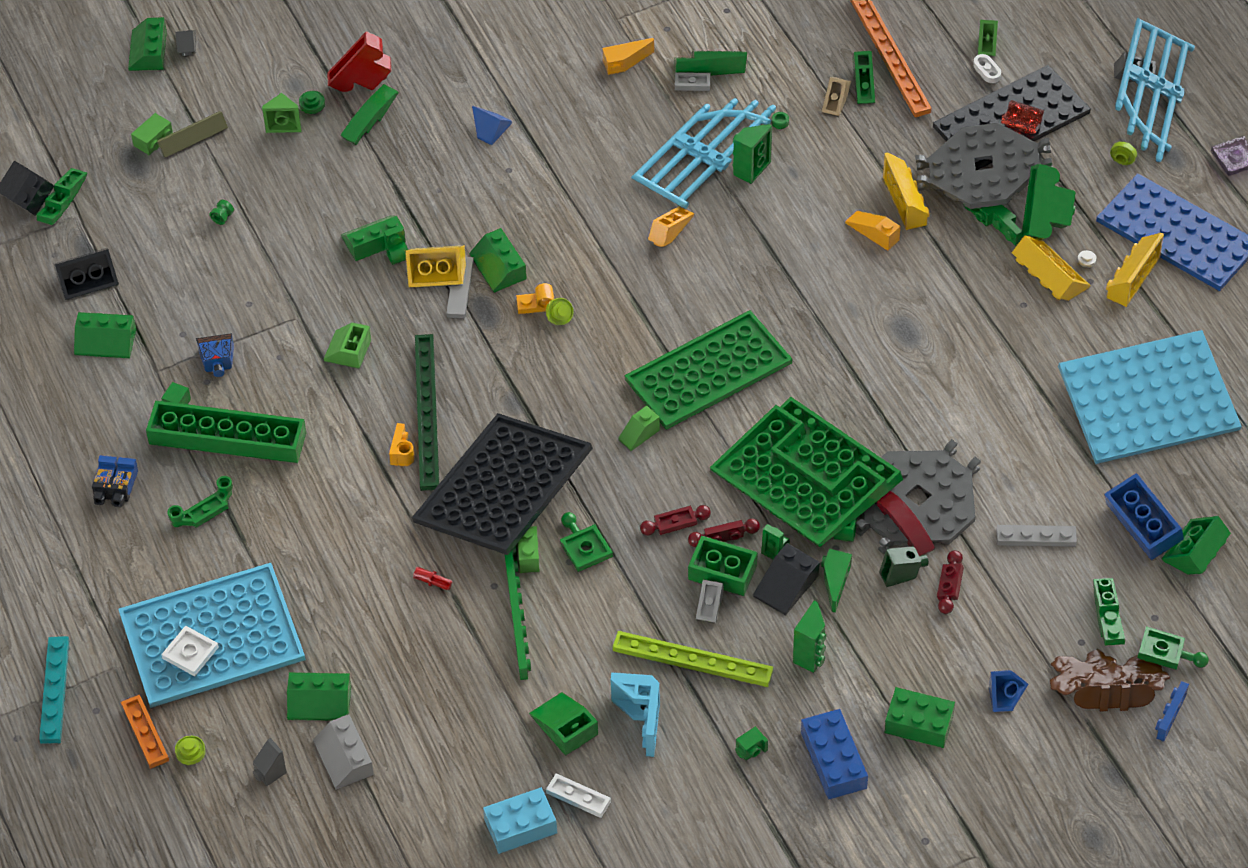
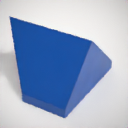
M472 106L477 138L493 145L512 124V121L497 113Z
M1012 670L990 672L989 693L993 712L1013 711L1029 685Z

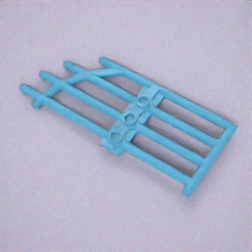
M1137 18L1115 109L1120 111L1124 105L1130 117L1127 134L1132 135L1136 125L1143 133L1141 150L1145 151L1148 148L1149 140L1158 145L1156 161L1161 162L1164 151L1169 152L1172 148L1166 142L1175 103H1181L1184 96V88L1180 86L1187 52H1192L1195 46ZM1141 28L1150 32L1142 68L1133 64ZM1158 35L1166 39L1158 75H1155L1149 71ZM1172 43L1181 47L1173 83L1164 78ZM1129 79L1138 84L1133 106L1126 94ZM1145 86L1153 91L1146 125L1138 117ZM1160 94L1169 99L1159 138L1152 133V127Z
M736 98L732 99L722 110L708 112L710 105L705 104L631 178L686 209L689 205L686 200L716 170L722 172L732 162V159L728 157L733 153L734 143L723 153H719L714 149L745 118L754 121L749 127L770 124L771 120L768 117L775 111L776 106L771 105L761 115L751 113L759 104L757 100L752 101L744 110H732L738 103ZM724 117H736L709 145L700 142ZM712 119L695 137L686 134L696 122ZM673 145L681 149L651 180L643 177ZM687 154L695 157L665 189L657 185ZM701 162L709 165L679 197L671 193Z

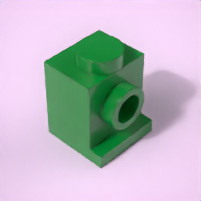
M755 726L736 739L735 751L741 759L744 758L747 761L751 757L758 756L761 751L764 753L768 751V739Z

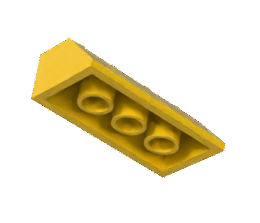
M885 153L883 179L905 229L909 230L926 226L927 218L930 217L929 209L924 206L923 196L918 192L916 180L913 181L910 167L907 168L904 160L890 153Z
M1163 233L1142 237L1138 244L1135 243L1133 245L1130 256L1127 255L1125 257L1123 266L1121 268L1118 267L1114 279L1109 280L1107 283V299L1125 307L1128 306L1160 259Z
M1024 236L1012 251V254L1017 257L1015 260L1022 266L1025 265L1028 268V273L1032 276L1038 277L1040 284L1053 291L1052 295L1058 300L1064 299L1069 301L1091 286L1043 240Z

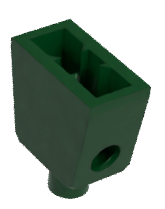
M914 547L886 549L879 571L886 588L917 578L919 569L928 566V557L926 555L919 556Z

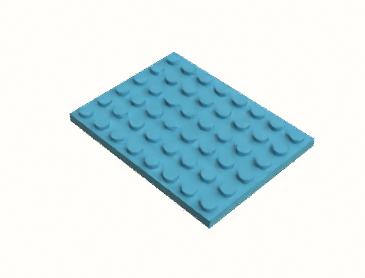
M1202 330L1061 362L1058 365L1095 464L1241 430V423Z
M271 563L118 609L150 708L306 660ZM185 626L217 642L219 646L196 676L162 659L161 655Z

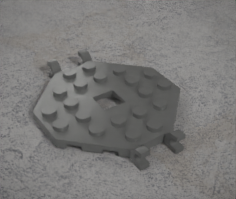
M999 123L963 127L930 157L926 158L924 155H915L917 171L925 168L930 170V178L925 175L917 176L919 191L928 188L936 191L940 190L945 193V196L955 201L963 202L969 209L1008 204L1015 193H1020L1028 185L1031 166L1042 164L1053 167L1052 158L1044 159L1042 163H1039L1038 153H1051L1049 138H1043L1039 143H1036ZM983 159L993 160L994 168L975 170V163Z
M952 439L943 450L887 451L881 458L900 470L903 481L890 491L901 498L912 510L932 542L950 544L975 522L972 475L980 470L978 465L981 463V460L974 457L968 466L964 467L951 457L957 453V450L954 448L958 444ZM914 489H922L930 495L920 506L906 497ZM875 503L864 511V519L856 522L858 527L856 533L859 536H862L869 528H872L883 537L879 541L881 546L878 548L883 554H885L886 549H890L893 545L908 543V539L889 515H884Z

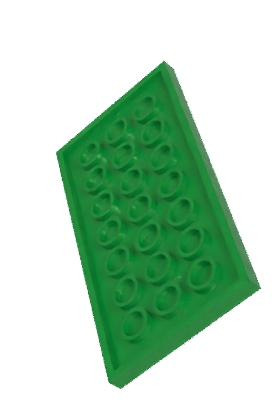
M749 310L626 374L625 381L643 403L659 416L660 423L667 430L792 364L793 359L753 312Z

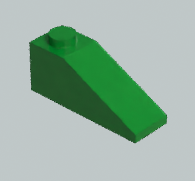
M872 51L854 52L852 60L857 104L875 103Z
M829 549L827 556L824 555L822 558L821 567H824L823 576L831 611L836 613L852 565V554Z

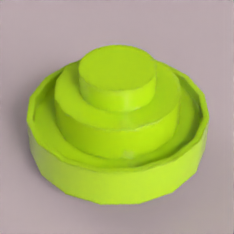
M1116 142L1110 150V155L1117 163L1130 165L1134 163L1137 151L1127 142Z
M555 298L546 307V316L552 324L565 325L573 317V306L567 299Z
M185 736L175 746V754L178 761L186 765L200 762L206 753L204 742L197 736Z

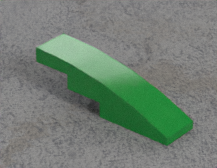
M383 84L354 115L341 133V137L357 145L364 133H369L376 121H381L399 92Z
M74 168L66 172L54 184V191L45 199V207L36 215L37 221L54 225L80 190L87 177V172Z

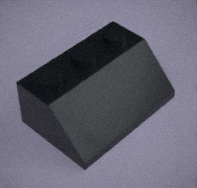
M108 248L53 263L65 300L119 285Z

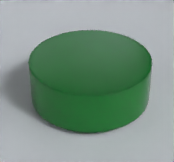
M784 112L774 113L771 118L772 126L776 129L788 127V114Z

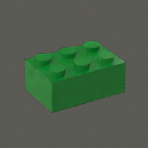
M701 536L688 566V580L701 584L703 580L723 583L724 591L745 596L757 567L758 552Z
M895 687L885 720L884 733L944 748L954 716L955 702Z

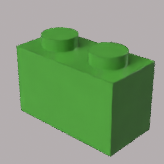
M154 113L131 133L133 146L150 155L159 148L157 140L173 133L170 121Z
M537 526L530 527L518 542L520 573L540 572Z

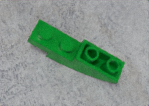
M964 205L968 211L975 215L979 222H982L986 227L993 224L994 228L999 230L1015 246L1021 241L1022 230L1016 225V216L1003 205L969 209Z
M1113 578L1093 579L1096 613L1104 645H1125V635L1119 614V601Z

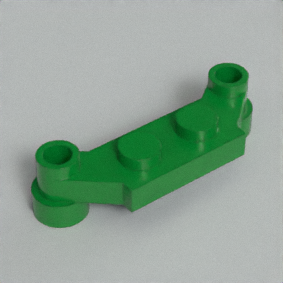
M228 476L219 477L216 482L217 492L183 511L181 506H171L167 514L174 527L189 525L197 528L227 510V503L232 495L233 488L231 478Z

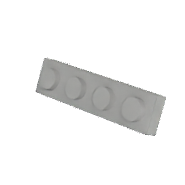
M997 525L996 529L997 545L1076 547L1077 544L1076 526Z

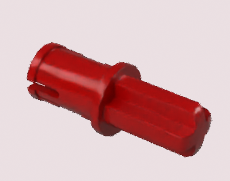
M418 566L413 573L414 579L428 583L429 586L435 585L445 590H450L452 586V580L437 575L436 571L431 572Z

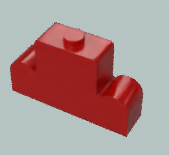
M366 31L327 73L328 86L342 92H348L354 88V83L367 89L374 90L391 72V57L383 54L382 39Z

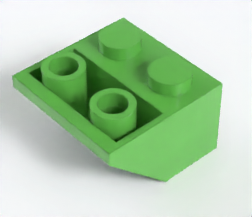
M350 323L337 329L325 354L324 361L360 369L371 342L370 326Z

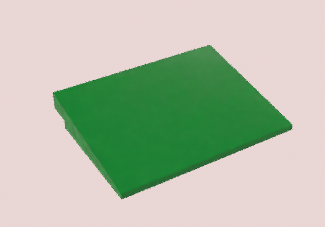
M792 397L787 399L780 407L775 405L710 466L711 471L818 547L825 544L903 481L900 470Z

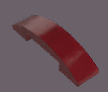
M889 491L875 502L884 515H889L908 539V546L914 547L919 556L926 555L935 550L932 540L919 519L895 493Z

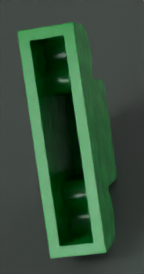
M1042 164L1031 166L1022 238L1029 236L1043 240L1050 237L1052 227L1062 229L1070 226L1072 223V216L1075 213L1074 202L1076 192L1055 186L1059 182L1060 174L1054 167Z

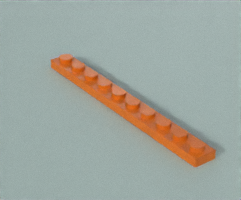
M850 0L914 117L930 114L932 109L873 2L871 0Z

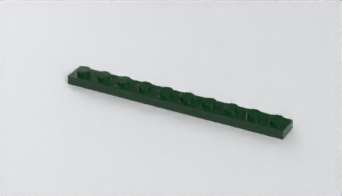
M424 334L415 335L420 491L435 490L440 481L434 335Z

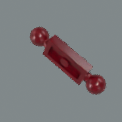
M690 505L654 515V522L650 520L643 521L640 525V531L643 535L650 536L657 529L659 534L663 535L697 525V518L707 520L711 515V510L706 505H700L696 511H693Z
M751 518L745 524H743L742 520L705 528L704 534L692 532L688 536V543L696 548L701 536L722 542L738 540L744 537V532L749 534L757 533L760 529V524L756 519Z
M957 550L948 553L947 561L949 564H943L937 598L939 600L938 609L943 614H949L953 611L954 604L951 600H958L964 567L961 563L963 556Z

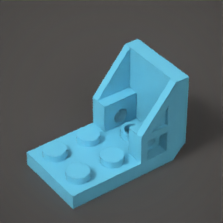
M611 672V701L633 720L645 721L642 728V748H646V756L654 757L660 709V683L652 675Z

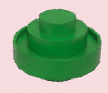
M318 91L303 93L299 98L300 109L308 114H316L322 111L325 107L323 94Z

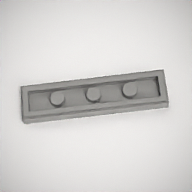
M466 257L463 284L451 285L447 318L465 319L474 263L473 257Z

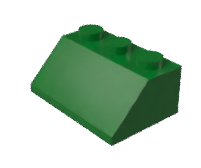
M164 17L146 18L132 30L129 71L164 70L167 37Z
M770 124L745 127L733 138V175L749 184H752L771 163L772 125Z
M390 215L341 234V237L354 260L358 261L385 250V230L399 225L404 230V227L397 216Z
M502 228L485 234L469 253V256L473 257L475 265L494 293L527 279L526 265Z
M78 312L75 323L74 355L130 358L136 334L134 316Z
M1219 516L1190 519L1182 530L1184 540L1168 549L1161 559L1163 562L1187 575L1202 574L1206 571L1211 560L1216 557L1221 546L1226 543L1231 532Z
M815 600L795 627L793 640V663L812 673L815 672L817 667H821L825 661L824 651L826 645H824V641L827 636L825 634V623L818 602Z
M289 672L287 720L333 721L348 715L352 688L350 673Z

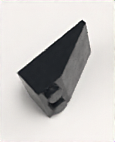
M14 160L0 182V194L36 216L55 185Z
M787 543L774 558L753 593V597L786 616L819 576L820 562Z

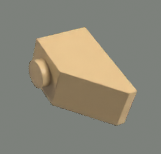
M830 77L822 112L836 116L840 115L848 96L851 81Z

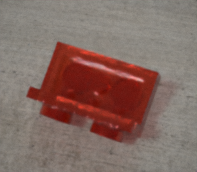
M1011 100L1007 112L1002 116L1001 123L1006 124L1009 128L1022 129L1025 133L1035 134L1041 126L1044 110Z

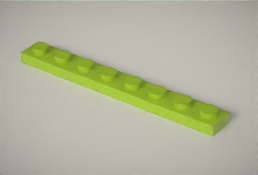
M622 631L617 632L613 644L614 652L764 687H769L773 674V666Z

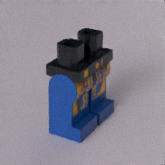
M100 455L97 473L92 484L94 504L103 505L107 499L111 500V504L114 507H122L124 501H129V495L138 473L136 459L119 457L117 462V457Z

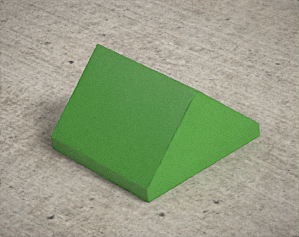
M280 93L262 106L266 133L302 131L298 105L283 93Z

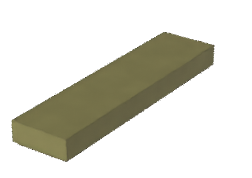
M218 111L157 140L163 157L166 158L227 129L228 126L223 113Z

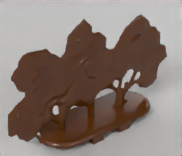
M1097 648L1087 654L1086 661L1084 662L1073 656L1056 657L1051 666L1056 671L1061 672V674L1050 679V686L1052 690H1057L1063 695H1069L1078 690L1074 695V702L1077 706L1084 709H1099L1100 712L1108 711V708H1119L1120 711H1128V708L1144 707L1150 704L1155 698V691L1162 690L1165 687L1164 682L1171 677L1168 672L1162 671L1161 665L1137 658L1138 655L1129 658L1127 663L1122 666L1117 664L1115 658L1105 656L1104 652ZM1136 679H1142L1141 684H1134Z

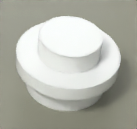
M1082 251L1078 255V262L1082 267L1090 268L1096 262V255L1091 251Z

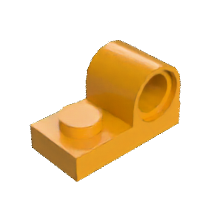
M543 283L535 288L534 294L516 295L518 314L546 312L548 303L554 299L552 286Z
M397 423L389 452L390 465L409 466L415 460L413 444L408 441V432L405 431V424Z

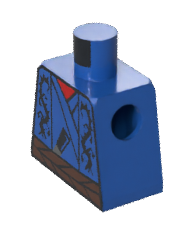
M232 333L196 338L205 371L213 372L215 377H222L225 374L224 370L231 369L233 364L234 343Z

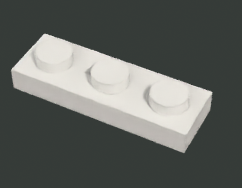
M555 774L546 789V794L602 818L611 803L610 797L559 774Z

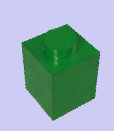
M174 382L170 384L161 398V401L180 404H188L191 400L189 388Z

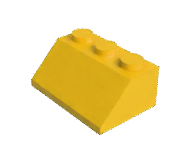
M465 245L406 250L408 286L424 287L463 284L466 268Z

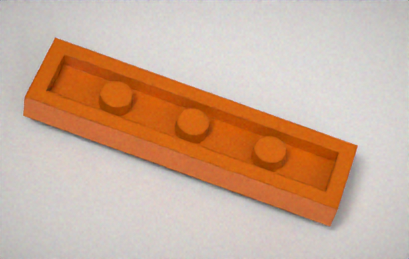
M140 694L122 701V708L150 769L169 762V757Z

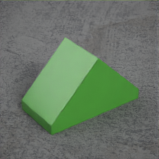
M980 20L978 55L996 56L998 21Z

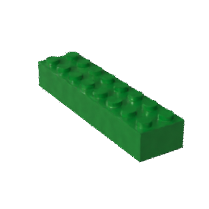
M155 400L146 428V434L150 445L298 463L306 436L305 420L300 418Z

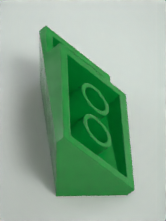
M692 51L691 58L674 57L675 73H710V76L745 73L747 52Z

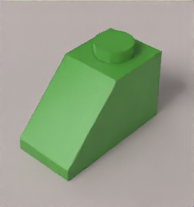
M645 406L631 417L618 440L630 451L634 450L660 431L659 416L648 406Z

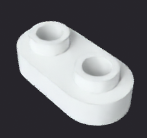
M980 54L974 58V68L986 82L996 83L1001 79V69L988 55Z

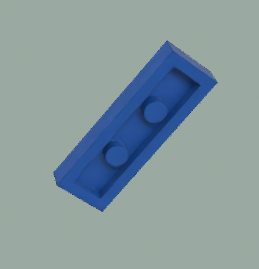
M1181 681L1178 688L1174 687L1170 697L1172 701L1171 703L1167 702L1163 711L1165 716L1163 719L1159 718L1155 730H1158L1156 739L1165 741L1187 695L1188 683Z

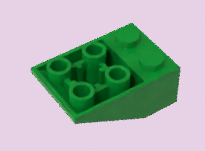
M563 692L529 713L565 756L598 735V721L584 706Z

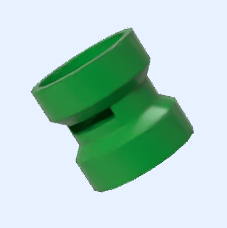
M221 199L217 203L216 208L211 210L209 216L216 224L223 225L227 221V217L233 214L234 207L230 202Z

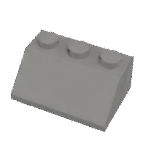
M349 714L330 721L313 739L335 790L374 775L372 761Z

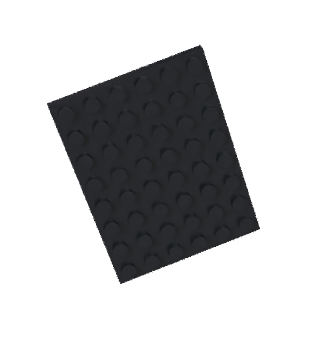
M497 413L412 516L413 523L508 555L593 449L592 444Z

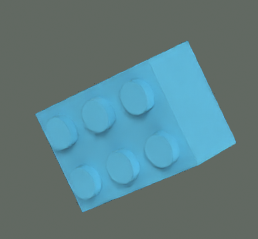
M542 787L483 807L485 823L499 854L557 834V821Z

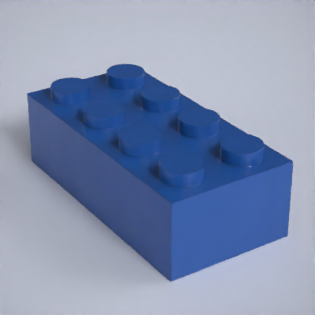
M1137 473L1104 494L1106 505L1150 560L1155 559L1184 540L1180 525Z
M837 709L801 719V734L828 800L867 789L868 774L841 710Z

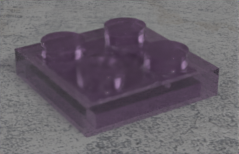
M1244 136L1212 146V154L1228 176L1248 170V141Z

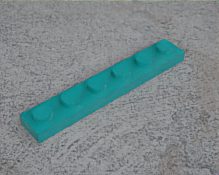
M69 636L48 637L39 737L40 744L61 743L70 643Z

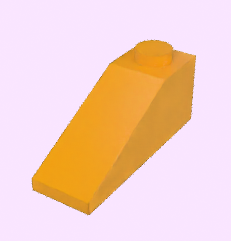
M654 38L602 48L603 62L608 75L625 72L654 53Z
M678 206L653 220L648 240L654 242L659 247L670 244L694 217V213Z
M856 211L845 221V224L887 251L900 240L901 226L885 216Z

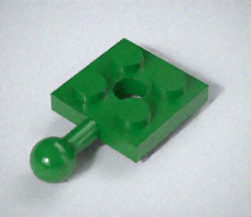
M566 512L562 515L561 523L563 526L570 528L573 534L560 539V544L577 572L613 557L612 550L595 524L579 530L576 525V516L573 513ZM583 546L591 547V549L588 551L582 550L581 548Z
M1146 626L1137 658L1177 670L1180 658L1193 661V664L1198 668L1207 666L1209 658L1204 652L1194 654L1182 650L1185 641L1184 637Z

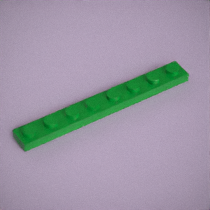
M514 547L508 555L504 554L519 675L520 680L528 679V671H531L530 659H526V654H529L528 642L524 643L523 639L527 638L526 626H522L521 621H525L524 609L519 608L523 601L522 593L517 592V588H521L519 576L515 577V572H518L517 560L513 561V556H516V547Z

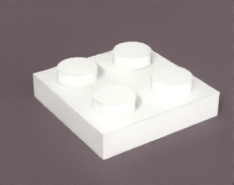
M185 626L161 655L162 659L196 676L219 646L217 642Z

